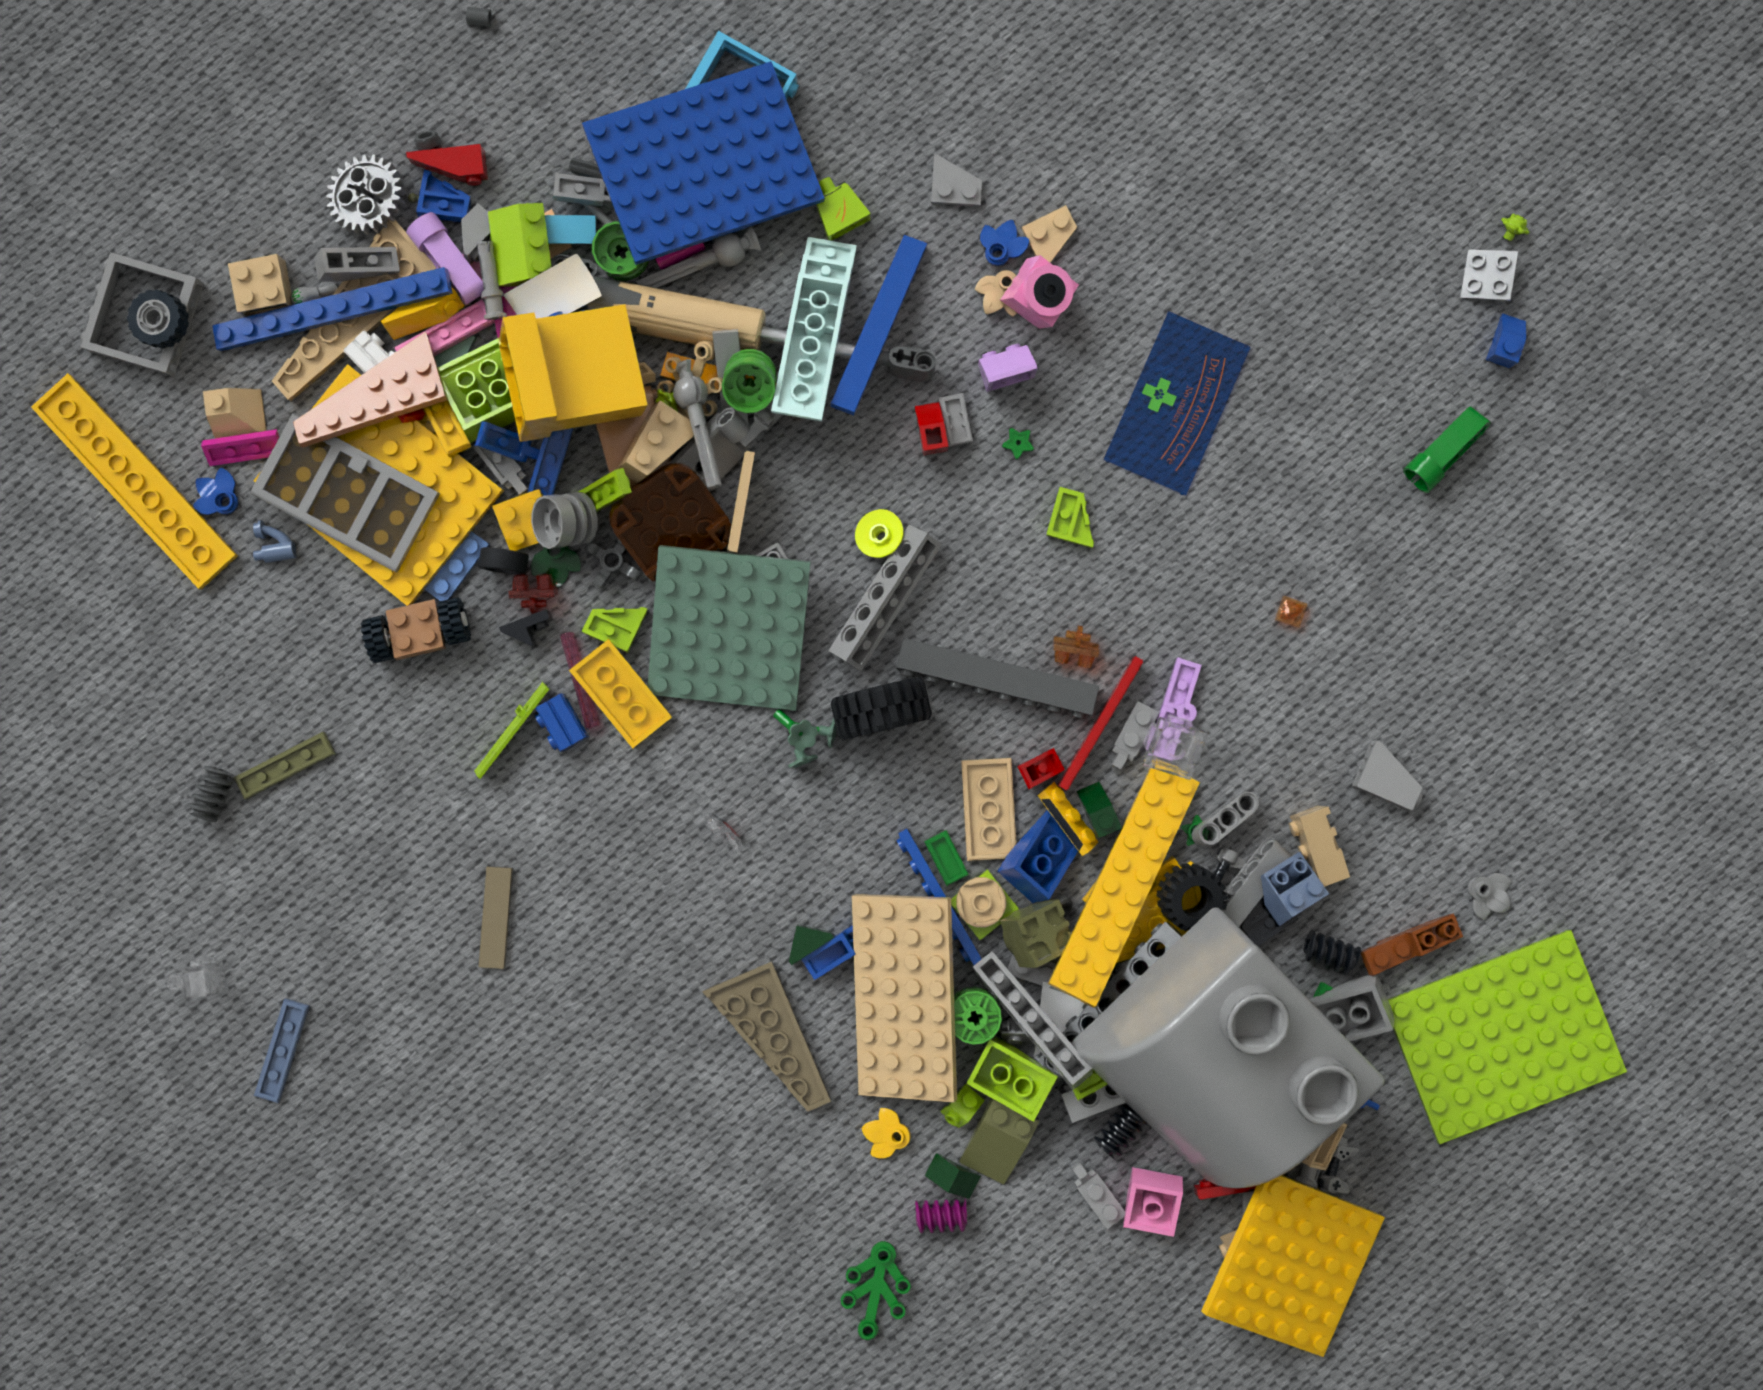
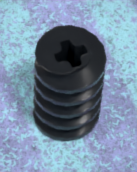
M1311 930L1306 937L1303 951L1306 953L1305 961L1309 962L1314 956L1315 964L1319 965L1323 959L1325 960L1324 968L1328 969L1334 963V971L1338 972L1342 966L1344 967L1343 974L1347 976L1359 961L1361 947L1357 946L1354 948L1353 944L1350 943L1345 945L1342 940L1335 942V939L1331 936L1325 939L1324 934L1318 933L1316 935L1315 931Z
M1123 1105L1120 1106L1123 1115L1113 1114L1117 1122L1107 1121L1110 1130L1100 1129L1103 1138L1093 1137L1095 1142L1114 1160L1113 1153L1118 1156L1123 1154L1119 1146L1129 1147L1126 1138L1133 1141L1136 1139L1133 1130L1139 1133L1143 1131L1139 1123L1148 1125L1131 1107L1128 1108Z

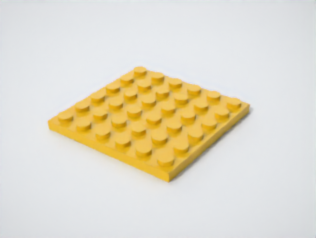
M1283 1175L1269 1182L1257 1185L1201 1312L1211 1318L1324 1357L1385 1217Z

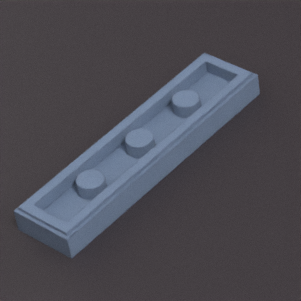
M287 998L284 999L254 1096L276 1103L280 1102L310 1005Z

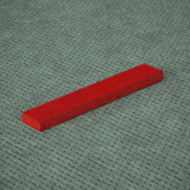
M1137 656L1131 659L1059 781L1058 787L1063 790H1069L1142 666V659Z

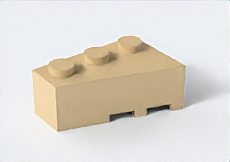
M662 401L656 403L649 410L617 469L624 468L626 476L639 483L694 436L690 420Z
M1315 806L1291 815L1292 822L1289 823V828L1294 837L1298 836L1301 845L1298 846V851L1301 852L1325 887L1347 879L1350 875L1342 849L1338 847L1334 837L1337 835L1335 827H1330L1326 816L1331 814L1329 806Z

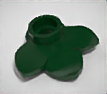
M568 546L561 547V551L557 555L552 553V549L543 547V551L535 554L532 559L531 572L533 576L547 573L549 580L556 587H561L566 582L569 571L578 572L581 570V561L577 553L569 550Z

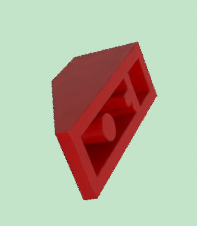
M481 144L406 152V157L413 165L463 183L467 182V185H480L483 180H488L485 150Z

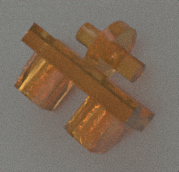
M1077 625L1076 632L1066 630L1065 638L1054 636L1053 650L1055 662L1068 664L1070 653L1079 654L1078 666L1091 668L1094 658H1098L1099 655L1098 644L1090 642L1091 634L1082 633L1083 626Z

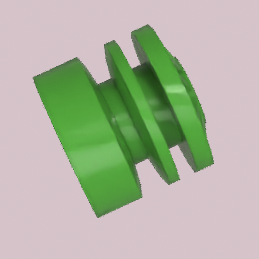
M618 221L605 224L596 232L592 241V253L595 262L609 277L618 281H629L637 278L645 271L649 261L635 265ZM622 248L626 251L625 254L627 256L624 259L619 256V250Z
M743 349L733 354L727 361L721 385L722 394L732 408L743 413H756L769 405L775 393L777 379L776 367L771 358L764 352L755 349ZM746 374L748 376L754 375V380L752 378L746 379Z
M976 986L965 987L954 994L955 1036L962 1042L972 1045L983 1044L992 1039L999 1031L1002 1021L1001 1009L993 995L986 989ZM972 1011H976L977 1014H981V1016L978 1017V1022H974L972 1019H968L969 1017H971Z

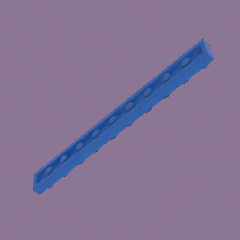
M442 267L212 325L216 349L219 351L229 350L453 294L448 269Z

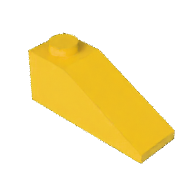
M452 288L453 294L398 307L380 322L391 338L395 340L443 323L465 307L455 289Z

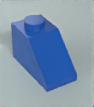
M1502 313L1486 360L1507 368L1517 364L1526 341V321Z

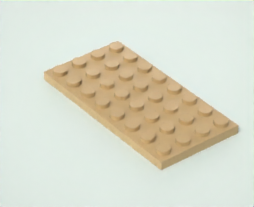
M855 894L852 896L853 947L856 953L854 955L859 1095L955 1102L957 1100L951 898Z

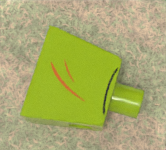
M830 177L824 178L819 182L825 199L824 202L816 204L829 241H833L871 220L869 210L847 183L835 187Z

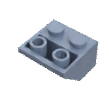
M1301 852L1296 853L1261 875L1265 906L1279 926L1329 894Z

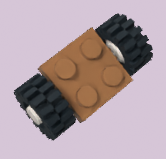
M452 598L438 603L435 599L386 610L387 620L383 615L362 620V639L365 642L364 647L367 649L370 661L375 664L394 658L401 660L446 649L444 638H446V642L449 645L470 641V625L461 598Z

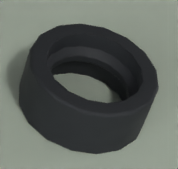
M483 547L480 550L478 567L492 572L526 575L529 555L513 550Z

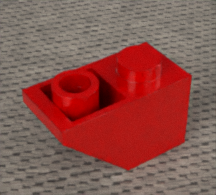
M939 402L914 406L923 456L947 452L949 446Z

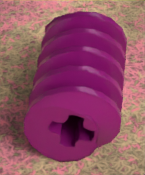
M954 1199L952 1207H950L948 1200H944L942 1207H940L938 1200H934L932 1207L929 1206L927 1200H924L922 1208H920L918 1201H915L916 1226H918L920 1233H924L926 1226H928L930 1233H934L936 1225H938L941 1233L944 1232L946 1225H948L951 1232L955 1231L956 1225L959 1226L961 1232L965 1231L967 1224L966 1199H964L963 1206H960L958 1199Z

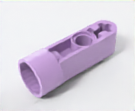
M430 212L417 218L408 227L406 233L418 250L425 252L437 269L442 267L448 269L451 287L455 289L464 305L480 297L482 291H484L482 280L449 238L448 230L437 215Z

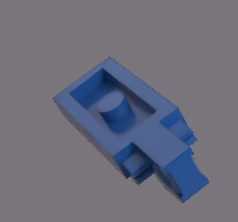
M481 422L475 446L518 462H526L527 458L537 460L540 452L539 449L531 447V440L520 442L518 433L488 422Z

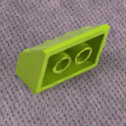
M543 203L515 204L488 211L491 241H493L499 287L519 286L552 267Z

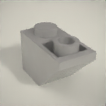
M478 203L461 219L464 257L470 265L474 261H479L476 243L487 241L488 243V241H491L488 211Z

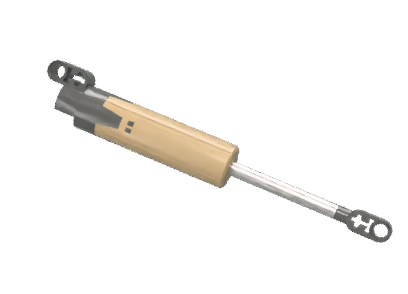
M557 255L552 258L551 266L553 267L571 256ZM581 258L595 280L602 296L571 313L625 304L631 332L696 345L701 341L713 342V331L738 329L740 350L755 349L760 351L762 342L781 346L785 344L787 331L765 327L766 313L763 309L599 277L596 264L591 260ZM838 342L835 356L850 359L856 345ZM896 346L890 352L882 350L876 365L888 367L889 373L895 377L926 382L934 375L936 359L931 352ZM926 364L929 368L922 369L918 365Z

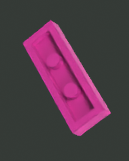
M277 429L215 438L203 440L201 447L209 466L269 458L279 439Z

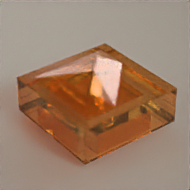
M1282 596L1275 620L1299 628L1308 604Z

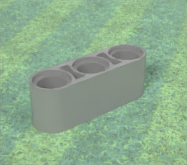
M1243 792L1230 798L1193 829L1192 839L1194 843L1204 847L1219 842L1258 809L1259 800L1257 796L1251 792ZM1242 798L1248 803L1247 810L1242 809L1240 806ZM1223 813L1229 817L1228 825H1224L1221 821ZM1204 828L1210 832L1209 841L1205 840L1202 836Z

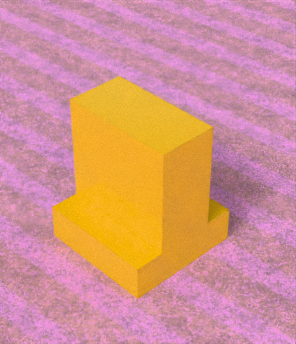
M625 304L537 319L534 312L503 317L498 344L520 442L550 437L553 431L643 415L648 404Z

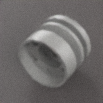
M574 492L539 497L533 505L531 523L537 541L543 547L553 549L568 545L575 546L590 543L597 532L598 517L591 498L585 493Z

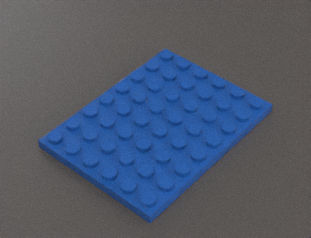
M771 61L582 122V127L635 265L822 203L825 199Z

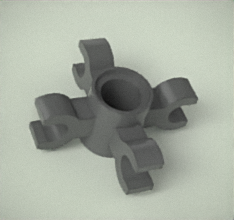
M618 540L614 549L604 550L592 542L587 543L584 547L587 552L600 559L602 568L592 584L602 590L612 573L622 572L635 581H638L642 574L639 570L625 562L623 555L627 549L620 540ZM611 555H618L619 563L615 567H608L607 559Z

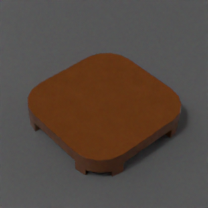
M670 463L658 469L631 489L632 493L617 500L609 513L610 525L616 537H618L652 582L656 581L658 547L660 545L716 551L720 548L722 551L728 544L727 540L730 535L731 523L727 515L696 472L689 466L681 463Z

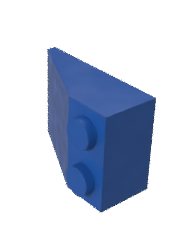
M1046 810L1008 853L997 872L1032 903L1046 901L1051 898L1078 850L1051 813Z

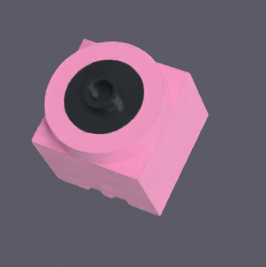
M1039 255L1025 260L1018 275L1014 277L1013 283L1007 288L1000 301L1039 329L1053 327L1060 314L1070 305L1073 294L1079 284L1072 280L1064 269L1052 265Z

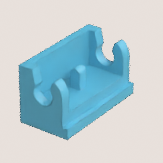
M545 215L548 244H592L596 234L595 216Z

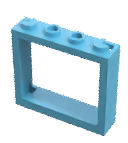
M718 31L685 88L706 83L725 50L753 66L771 61L778 79L785 83L782 90L786 100L788 97L793 98L799 85L796 84V73Z

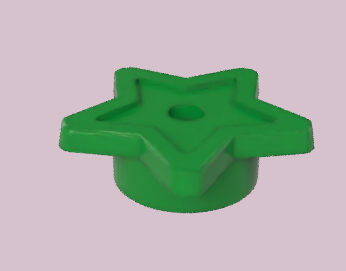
M1010 428L1009 439L1002 444V448L1011 450L1016 460L1019 459L1023 452L1033 451L1034 447L1028 441L1031 433L1030 430L1019 433L1015 429ZM1019 440V441L1021 442V444H1020V445H1017V444H1016V441Z
M1199 815L1194 817L1191 824L1181 826V829L1188 835L1187 846L1194 844L1192 831L1202 822ZM1204 828L1202 836L1208 841L1209 830Z

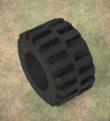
M1184 863L1182 868L1175 866L1172 868L1173 872L1171 874L1167 872L1164 875L1166 877L1164 882L1160 880L1159 886L1162 889L1157 891V897L1161 899L1157 901L1158 907L1162 909V914L1181 930L1187 931V929L1192 928L1212 908L1216 907L1226 910L1227 904L1223 902V900H1227V894L1223 891L1226 889L1224 884L1220 882L1216 875L1198 864L1192 863L1190 866L1188 863ZM1193 886H1201L1202 897L1199 903L1191 909H1182L1184 893Z

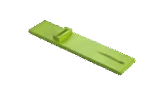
M542 682L524 707L519 704L516 708L515 713L517 716L474 770L479 779L486 773L549 691L545 683Z

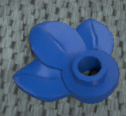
M1013 220L1003 223L996 230L985 225L980 234V241L986 249V259L994 266L1005 264L1009 258L1020 257L1029 246V238L1017 237V229ZM1001 251L1002 255L997 258L993 256V253Z
M219 468L215 479L197 478L195 480L196 488L201 498L193 504V507L198 512L205 515H211L216 512L231 514L236 510L238 497L234 493L235 480L227 470ZM224 498H229L230 503L228 506L222 505Z

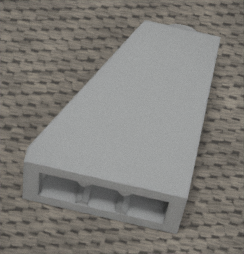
M1377 740L1371 741L1352 787L1402 809L1413 811L1414 807L1417 808L1422 800L1423 795L1420 793L1423 787L1382 742Z

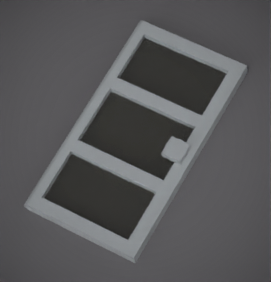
M292 414L250 493L390 570L398 572L440 493L337 437L302 448L298 443L293 421L299 417Z

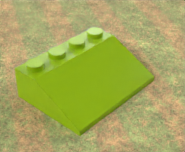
M499 338L438 367L446 397L470 443L476 441L482 421L499 427L515 422L498 344Z

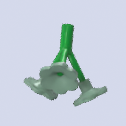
M780 709L774 713L773 717L789 730L788 743L795 747L796 760L788 765L789 768L793 769L818 759L817 755H806L804 751L806 747L814 746L817 734L827 736L829 748L833 747L837 730L834 718L829 727L823 725L816 727L811 725L808 720H802L800 723L794 722Z

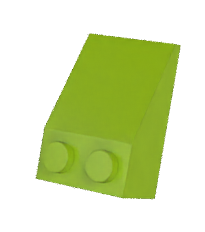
M994 1036L988 1041L966 1084L1034 1122L1058 1076L1016 1047Z

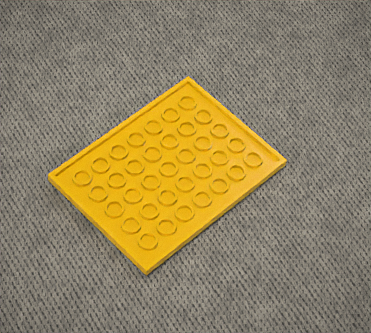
M347 364L312 409L360 377L361 374ZM398 417L337 436V438L440 493L398 572L390 570L317 529L311 528L407 606L415 602L504 490L460 454L457 453L448 457L439 438L418 420L402 423ZM295 433L265 490L298 508L331 446L322 441L302 448L298 443ZM341 452L308 514L347 534L380 472L369 466H366L362 474L348 467L352 457ZM390 478L357 540L391 558L424 496Z

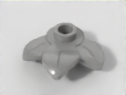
M1493 873L1488 877L1477 876L1470 880L1468 892L1473 898L1472 909L1476 916L1485 920L1491 910L1497 913H1504L1510 909V898L1505 892L1512 883L1509 877L1500 873ZM1484 885V891L1481 893L1480 889Z

